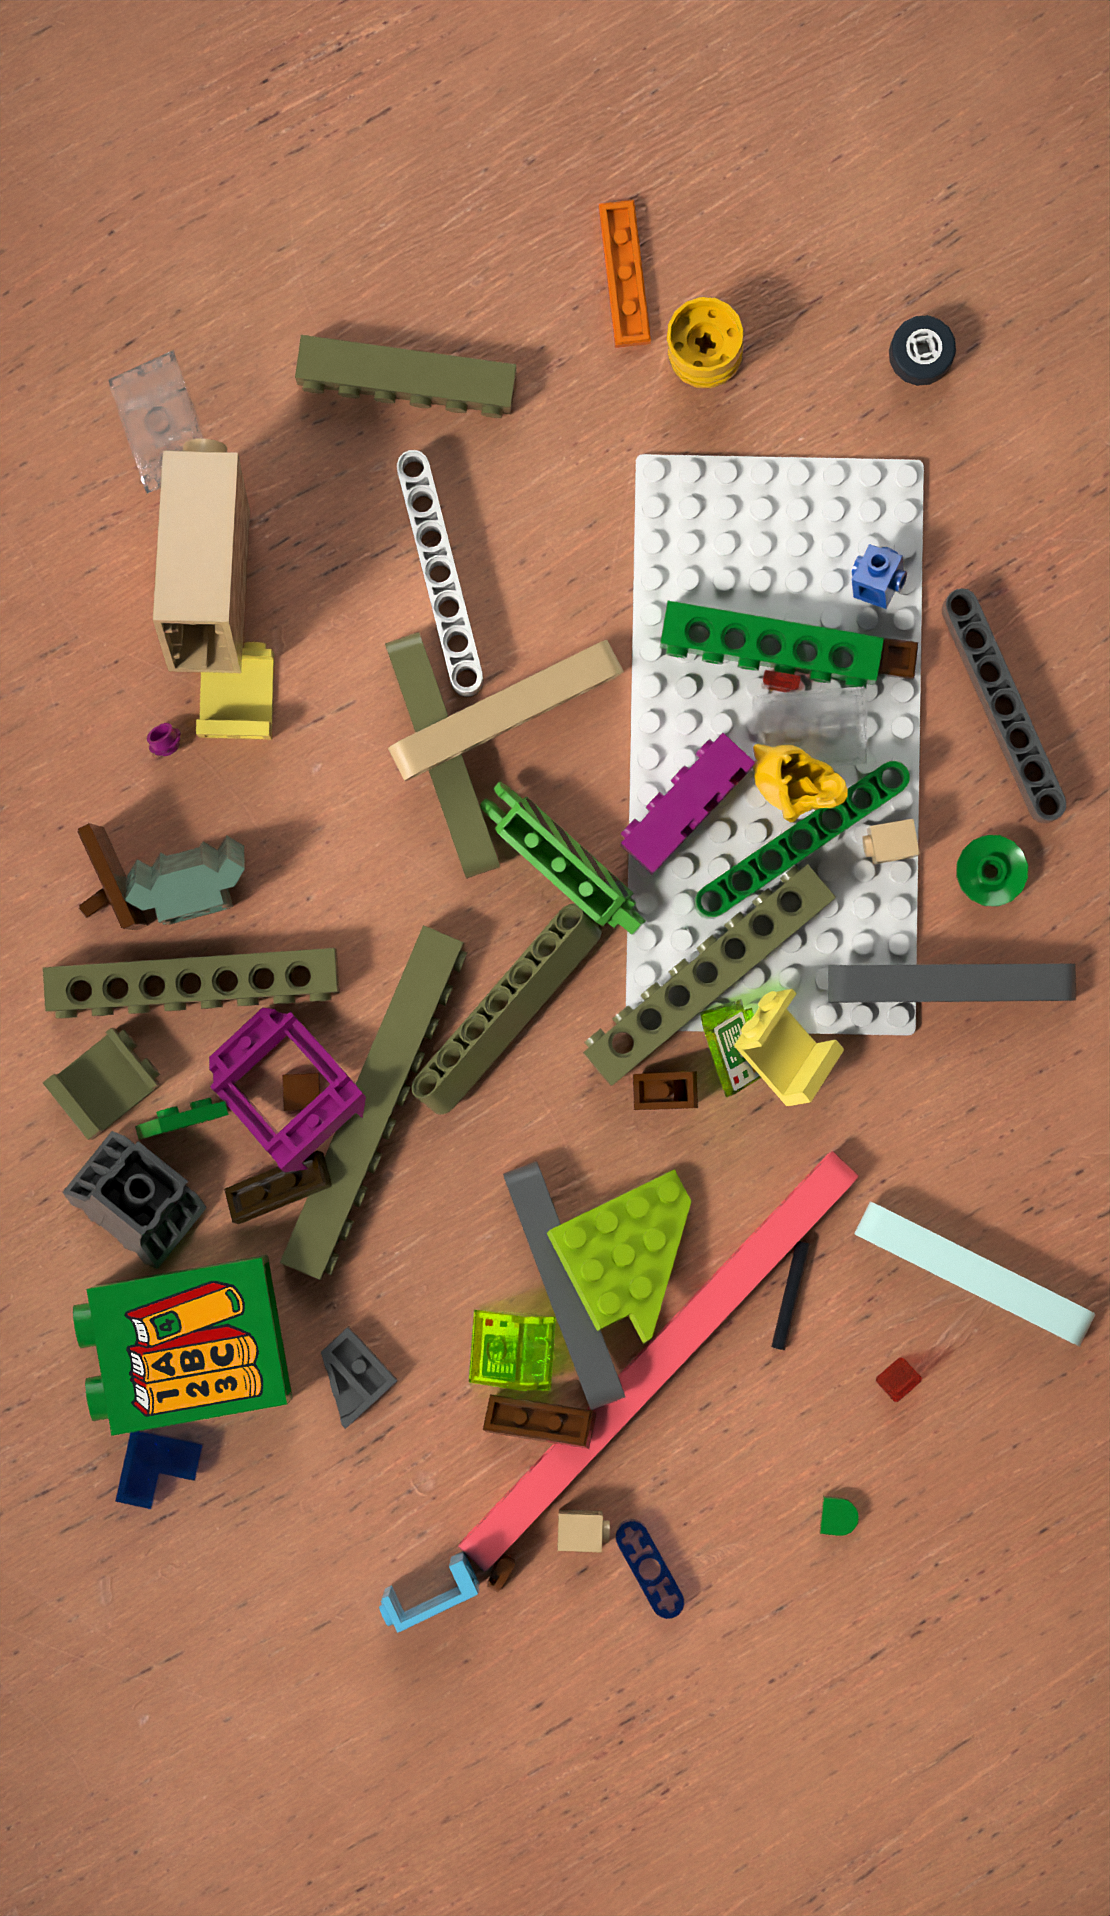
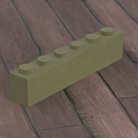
M301 335L295 379L297 385L303 386L302 390L310 393L321 394L324 393V389L338 391V395L346 398H359L360 394L374 396L375 401L382 403H395L396 399L410 401L411 406L418 408H431V404L445 405V410L454 413H467V409L481 410V415L486 417L502 418L503 414L511 415L517 367L516 364Z

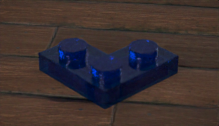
M144 1430L131 1432L115 1502L152 1509L160 1474L195 1481L204 1443Z

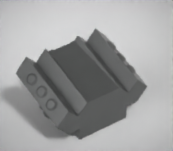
M113 1131L110 1132L62 1192L72 1206L82 1209L92 1222L102 1226L117 1238V1241L125 1249L137 1253L144 1264L156 1269L159 1268L207 1208L200 1197L186 1186L188 1181L139 1141L134 1144L124 1135Z

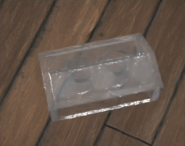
M864 686L754 695L752 708L755 744L771 747L794 745L804 750L812 758L825 762L830 766L867 763V715Z

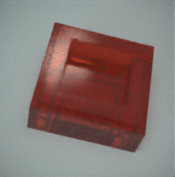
M765 670L760 687L762 689L795 694L799 689L801 676Z

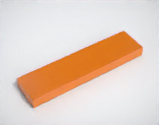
M635 201L601 203L598 207L615 348L651 344Z

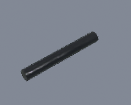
M798 1241L795 1245L771 1347L776 1349H786L811 1245L809 1243Z

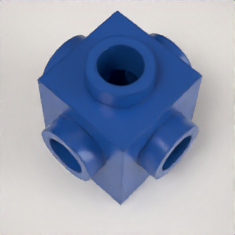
M869 544L864 555H859L856 558L852 568L853 598L887 609L895 591L901 592L906 582L907 572L904 571L903 556L889 547L879 548Z

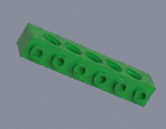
M668 600L659 648L666 649V655L676 658H687L689 653L701 655L702 661L706 663L722 665L724 660L738 662L737 667L745 670L759 671V667L764 666L774 668L773 673L775 672L776 675L790 677L789 675L791 674L793 677L795 672L810 674L809 680L831 683V678L845 680V686L850 688L867 689V684L874 685L877 681L884 638ZM697 625L703 626L707 629L709 638L703 643L692 641L688 634L690 628ZM729 632L740 633L745 641L744 646L739 649L729 648L724 640L725 635ZM766 638L777 640L780 645V652L772 656L765 654L760 646L761 641ZM802 644L811 645L816 652V658L810 662L802 661L797 656V647ZM838 650L846 651L851 656V665L847 668L836 666L832 659L833 653Z

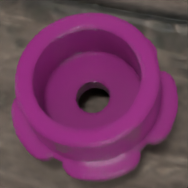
M162 723L154 727L147 736L150 752L157 756H169L176 752L181 741L180 730L173 728L169 723Z

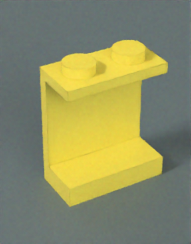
M244 643L241 673L201 672L200 720H196V734L199 738L272 740L274 652L272 649H266L265 643Z
M793 989L778 992L771 991L764 995L758 1003V1010L752 1019L743 1025L741 1029L742 1034L734 1045L786 1106L812 1102L844 1051V1048L837 1040L816 1043L787 1010L796 995Z

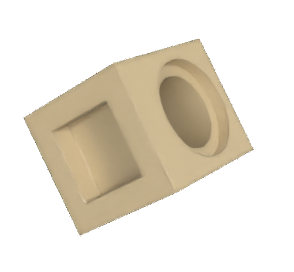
M914 819L873 825L867 828L868 835L862 836L865 856L872 857L873 865L914 858L920 855Z
M559 1509L558 1551L602 1552V1543H609L610 1521L603 1520V1512Z

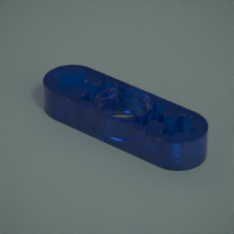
M636 1519L623 1521L616 1529V1542L652 1609L661 1618L671 1619L678 1616L684 1607L682 1591L646 1526ZM631 1527L633 1531L640 1529L642 1532L638 1537L642 1549H645L647 1545H650L652 1548L651 1551L639 1554L635 1560H632L630 1557L631 1554L637 1553L633 1544L622 1541L626 1536L625 1529ZM648 1558L658 1561L661 1567L660 1573L653 1579L644 1578L639 1572L641 1562ZM665 1577L670 1581L663 1584L669 1596L675 1594L678 1597L673 1601L675 1607L671 1610L666 1606H658V1603L662 1600L657 1588L652 1593L647 1588L658 1585Z

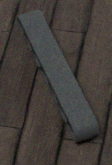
M956 589L948 595L942 604L941 611L945 623L1030 815L1039 823L1053 822L1061 817L1066 810L1065 796L977 597L968 589ZM954 599L964 600L969 608L968 614L964 616L955 614L951 609V601ZM968 632L980 634L983 638L982 648L973 649L969 647L965 639ZM987 664L995 667L998 673L995 682H987L981 677L980 668L982 665ZM997 698H1006L1011 702L1012 712L1010 715H1001L995 709V700ZM1017 730L1024 733L1027 739L1025 748H1015L1010 743L1009 737L1012 731ZM1032 763L1040 768L1041 779L1038 782H1032L1026 778L1024 774L1026 764ZM1046 796L1054 800L1056 811L1053 815L1042 813L1039 808L1041 797Z
M1076 964L828 966L829 1003L1076 1000Z
M535 1161L503 1173L590 1409L594 1410L625 1398L626 1396L601 1330H596L547 1235L549 1230L561 1225L538 1162Z

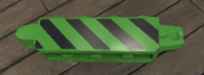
M498 782L494 790L501 799L512 807L508 814L487 798L479 805L482 811L498 824L495 828L497 833L596 923L602 926L608 923L614 928L619 924L631 935L635 934L646 920L633 909L636 902L631 897L634 893L528 797L522 799L510 787L502 782Z

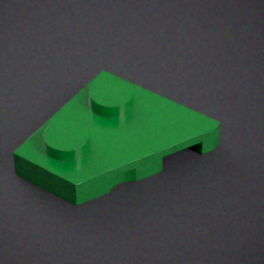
M210 1097L191 1102V1110L179 1113L178 1106L157 1111V1119L135 1126L138 1140L227 1116L229 1114L226 1103L223 1101L212 1104Z

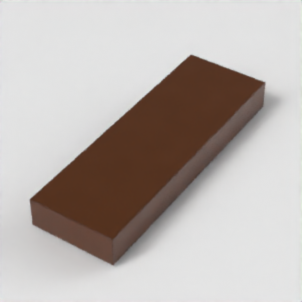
M490 1394L483 1431L589 1449L596 1412Z

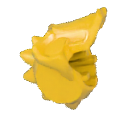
M755 744L753 746L756 760L752 768L755 772L756 786L770 804L782 810L783 818L790 823L795 822L800 815L812 809L818 810L820 808L839 806L847 798L848 788L845 780L838 773H835L830 765L812 758L801 748L794 745L771 747Z

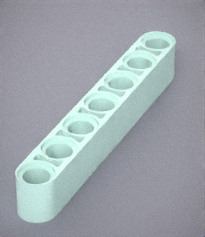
M871 1201L854 1233L1079 1347L1096 1315L1094 1312Z

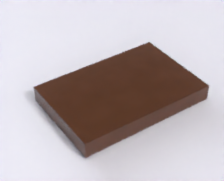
M88 823L78 828L79 837L121 928L140 930L148 926L142 910L125 901L127 877L104 827Z

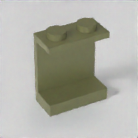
M110 1028L106 1031L107 1035L59 1074H53L43 1082L48 1091L88 1140H93L161 1085L156 1079L160 1073L148 1058L141 1061L133 1051L137 1044L124 1029L119 1033L117 1029Z

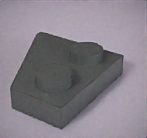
M349 1326L321 1351L332 1393L340 1414V1421L345 1429L398 1381Z

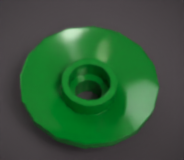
M985 835L972 840L962 850L956 863V878L961 890L971 901L982 906L998 907L1012 902L1023 891L1028 880V863L1024 852L1014 841L1001 835ZM987 865H992L996 868L997 874L994 878L985 876L984 869Z

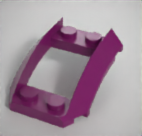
M262 1007L209 1056V1070L213 1073L211 1089L225 1101L227 1106L242 1121L284 1172L308 1169L303 1161L349 1118L357 1113L363 1119L366 1096L291 1012L288 1014L278 1013L275 1009ZM288 1036L320 1071L330 1085L278 1133L235 1083L283 1038Z

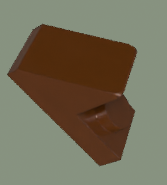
M697 1071L633 1074L634 1110L698 1108Z

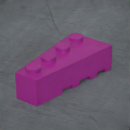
M724 733L714 742L709 739L697 751L695 755L699 759L690 769L684 765L670 780L674 786L665 796L659 792L645 808L649 813L641 822L635 818L621 832L625 839L621 842L620 846L651 875L658 870L754 766L755 762Z

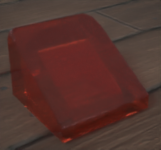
M899 1357L881 1372L875 1380L892 1401L899 1402L922 1381V1377L904 1358Z

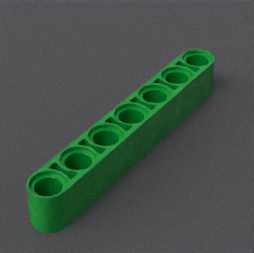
M898 761L884 763L850 786L844 803L833 808L815 810L708 883L695 897L694 904L697 913L706 919L720 917L900 794L907 787L910 780L907 767ZM886 770L896 771L901 778L899 787H887L882 780L883 772ZM863 790L870 795L871 804L868 808L860 809L854 805L852 795L855 791ZM828 810L837 812L841 818L840 827L837 829L825 827L822 822L823 813ZM797 831L806 832L811 838L810 848L806 850L797 849L792 843L793 833ZM773 851L780 856L781 866L779 869L770 871L763 866L762 856L765 852ZM745 872L750 876L751 886L749 890L738 891L733 887L732 876L734 873ZM714 892L720 897L721 907L718 911L709 912L703 908L701 899L705 893Z

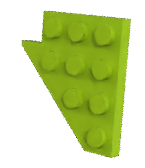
M675 1169L547 1232L597 1331L629 1316L642 1342L645 1343L652 1339L692 1202Z

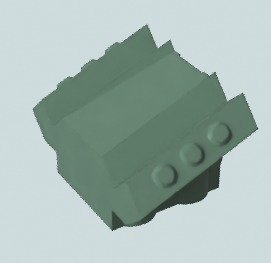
M226 835L218 850L202 841L198 848L166 856L160 852L152 867L137 859L127 875L125 901L141 910L155 907L158 922L163 925H171L231 909L233 904L229 888L236 885L245 870L244 845Z

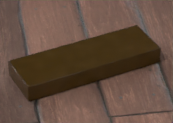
M317 1150L303 1161L308 1169L284 1172L278 1166L225 1188L224 1191L232 1223L239 1225L332 1187L324 1153Z

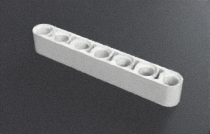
M409 450L404 452L397 462L402 492L451 685L459 695L471 697L477 694L483 685V674L429 461L422 452ZM410 462H418L423 465L424 469L419 476L409 477L404 473L405 466ZM420 496L430 498L433 502L432 507L426 512L416 511L412 506L416 498ZM428 531H435L441 535L442 539L437 546L427 547L421 542L422 536ZM437 566H445L451 573L446 581L436 582L430 577L432 569ZM447 600L455 601L459 605L458 613L453 617L441 615L439 607L443 602ZM455 635L464 636L468 640L467 648L462 652L451 651L448 647L451 637ZM463 670H471L477 675L476 683L471 687H462L456 680L458 674Z

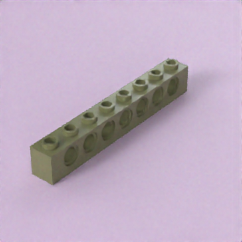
M797 864L780 877L784 884L773 893L767 888L752 901L756 906L754 910L746 916L741 911L724 924L728 931L717 940L712 934L696 948L700 955L689 963L685 958L668 971L672 976L668 982L661 987L656 981L640 995L644 1000L643 1003L634 1010L628 1005L612 1018L616 1023L612 1029L605 1034L600 1028L584 1042L588 1049L583 1054L610 1086L614 1085L836 898L809 864L802 869ZM794 893L799 897L800 907L798 911L790 913L782 908L781 897L783 894ZM765 916L771 920L773 927L769 935L760 936L755 933L753 921L756 917ZM737 939L743 943L745 952L742 958L734 960L726 955L724 948L728 940ZM707 962L715 966L717 976L713 982L704 983L698 979L696 971L701 963ZM682 986L688 991L689 1000L686 1005L677 1007L669 1001L668 994L672 987ZM653 1009L660 1014L661 1024L657 1029L647 1030L642 1026L640 1017L645 1010ZM618 1033H627L632 1037L633 1048L630 1052L620 1054L614 1050L612 1040Z
M335 948L43 967L45 1011L55 1012L56 1019L78 1017V1010H92V1016L114 1015L113 1008L128 1007V1014L149 1013L150 1006L164 1005L165 1011L186 1010V1003L201 1002V1009L222 1008V1001L237 1000V1006L259 1005V998L273 997L274 1004L295 1003V996L310 995V1002L332 1000L331 993H340L337 949ZM300 966L307 967L311 973L309 983L303 987L295 986L291 980L292 972ZM262 969H270L274 974V983L268 989H260L255 983L256 974ZM227 971L234 972L238 978L236 988L230 992H224L219 986L220 976ZM189 974H197L201 979V988L195 994H188L183 988V981ZM160 976L165 982V989L161 995L152 997L147 991V983L152 977ZM122 978L128 983V993L121 999H115L111 994L110 988L115 980ZM87 981L92 987V994L88 1000L80 1002L75 997L74 990L78 983Z

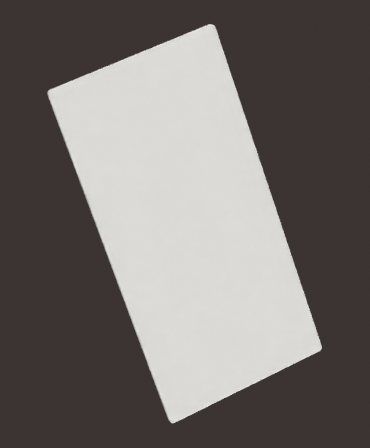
M642 454L636 459L629 824L635 818L641 822L649 813L645 808L659 792L665 796L674 786L670 780L684 765L690 769L699 759L695 755L697 751L709 739L714 742L722 733L728 736L753 761L756 760L753 753V746L755 744L771 747L778 745H794L799 747L812 758L830 765L834 772L838 773L845 780L847 788L889 761L902 763L907 767L910 774L909 783L900 794L797 863L800 869L809 864L836 898L678 1031L715 1032V1027L740 1012L743 1013L746 1023L752 1019L758 1010V1003L764 995L771 991L778 992L793 989L796 995L787 1010L808 1034L908 1036L915 1032L916 1002L829 1003L828 966L917 965L918 856L873 865L872 857L865 856L862 836L868 835L867 828L873 825L914 819L918 841L924 465L920 460ZM869 544L879 548L889 547L903 556L904 571L907 572L906 582L901 592L895 591L887 609L853 598L852 568L856 558L859 555H864ZM669 600L870 636L919 642L915 676L912 680L877 675V681L874 685L867 684V689H855L845 686V680L831 678V683H820L809 680L810 674L795 672V678L791 677L792 679H790L789 677L787 679L785 676L782 678V676L777 675L778 677H776V674L773 675L772 673L768 675V672L774 671V668L760 666L759 671L738 668V662L724 660L722 665L703 662L701 655L688 653L687 658L671 657L666 655V649L659 648L667 602ZM693 626L688 631L690 639L696 643H703L709 638V633L703 626ZM729 632L724 637L726 645L731 649H739L744 646V638L738 632ZM766 638L761 641L760 646L765 654L772 656L780 652V645L777 640ZM802 644L797 647V656L802 661L810 662L816 658V652L811 645ZM838 650L832 655L836 666L847 668L851 665V656L846 651ZM752 768L653 875L628 854V888L634 893L631 898L636 902L633 909L646 922L633 935L627 931L626 1007L629 1005L633 1010L644 1002L640 996L656 981L662 987L672 978L668 971L684 958L689 963L700 955L696 949L712 934L718 940L728 931L724 924L740 911L744 916L748 915L756 908L752 903L755 898L767 888L774 893L784 884L780 877L786 872L715 919L701 917L695 909V897L704 886L815 811L814 809L800 815L795 822L790 823L785 820L782 810L770 804L759 791L755 783V772ZM886 770L883 772L882 780L887 787H899L901 778L896 771ZM857 790L853 793L852 801L856 807L866 809L870 806L871 798L866 791ZM828 810L823 813L822 822L829 829H837L840 827L841 818L837 812ZM797 831L793 833L792 843L797 849L806 850L810 848L811 838L806 832ZM768 851L762 856V864L766 869L775 871L781 866V858L776 852ZM745 872L734 873L732 885L738 891L749 890L751 878ZM708 892L702 896L701 904L705 910L715 912L721 907V899L716 893ZM785 893L781 897V906L787 912H796L800 907V899L794 893ZM758 916L754 919L753 930L756 934L767 936L771 933L773 926L769 918ZM731 939L725 944V953L729 958L737 960L743 957L745 948L741 941ZM701 963L697 967L696 973L700 981L711 983L716 979L717 970L711 963ZM674 986L669 991V1001L674 1006H684L689 1000V993L682 986ZM648 1009L641 1014L640 1021L645 1029L655 1030L661 1024V1016L656 1010Z

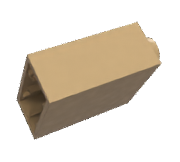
M192 439L183 444L182 451H163L153 622L168 671L241 673L250 508L238 453L227 452L225 444L211 439Z

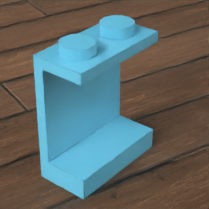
M462 1551L450 1559L449 1568L458 1585L457 1587L405 1612L392 1585L385 1588L381 1600L382 1605L379 1606V1609L387 1626L389 1627L394 1624L397 1633L478 1595L480 1583L467 1555Z

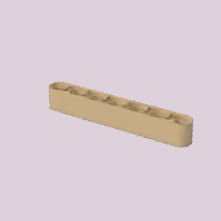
M604 640L390 746L388 750L404 781L410 780L614 679L624 671L608 640Z

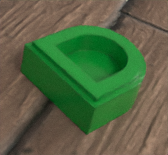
M823 1496L819 1533L835 1536H844L851 1533L856 1528L859 1520L856 1507L845 1498Z

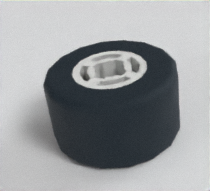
M929 315L915 316L904 321L895 331L889 347V361L895 374L903 381L916 386L930 385L940 380L950 369L956 354V342L951 329L940 319Z

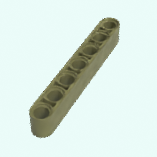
M417 632L385 643L415 732L447 718L448 714L420 633ZM462 754L430 769L429 773L466 879L499 868L500 864Z
M569 904L563 907L416 1076L412 1084L414 1096L438 1115L450 1112L594 947L601 937V926L576 904Z

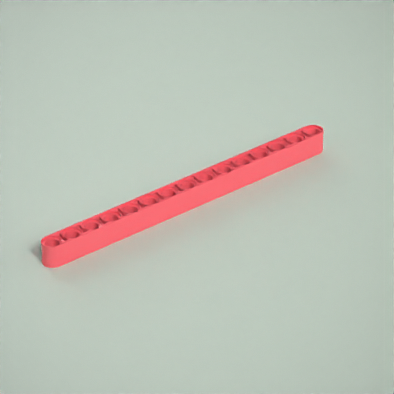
M834 1151L828 1153L618 1375L626 1397L593 1410L596 1412L590 1448L586 1449L554 1443L467 1534L458 1547L484 1572L487 1571L847 1191L859 1175Z

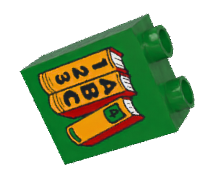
M268 1255L95 1285L86 1289L88 1303L73 1305V1321L78 1345L81 1349L96 1346L101 1375L87 1377L85 1380L89 1413L92 1421L109 1419L111 1436L287 1405L293 1399Z

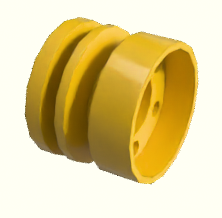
M699 297L685 302L674 312L668 324V358L673 371L683 382L696 388H713L725 384L736 374L743 356V327L739 315L729 304L716 298ZM705 343H710L711 348L707 350V353H701L700 348H703Z

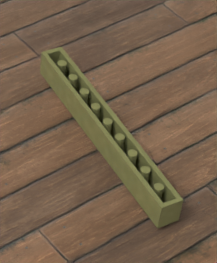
M423 925L356 1082V1086L366 1096L363 1119L355 1113L335 1131L325 1155L332 1187L307 1197L280 1263L319 1280L323 1278L325 1273L332 1274L339 1258V1254L334 1253L339 1239L346 1241L354 1223L353 1220L348 1219L353 1205L360 1208L368 1190V1187L362 1185L367 1172L375 1173L382 1157V1153L377 1152L378 1146L382 1138L389 1140L397 1120L391 1118L396 1104L403 1107L411 1086L405 1084L410 1071L418 1072L425 1053L419 1051L425 1037L432 1039L439 1023V1019L434 1017L439 1004L446 1006L454 987L448 984L453 970L460 973L468 952L462 950L464 942Z

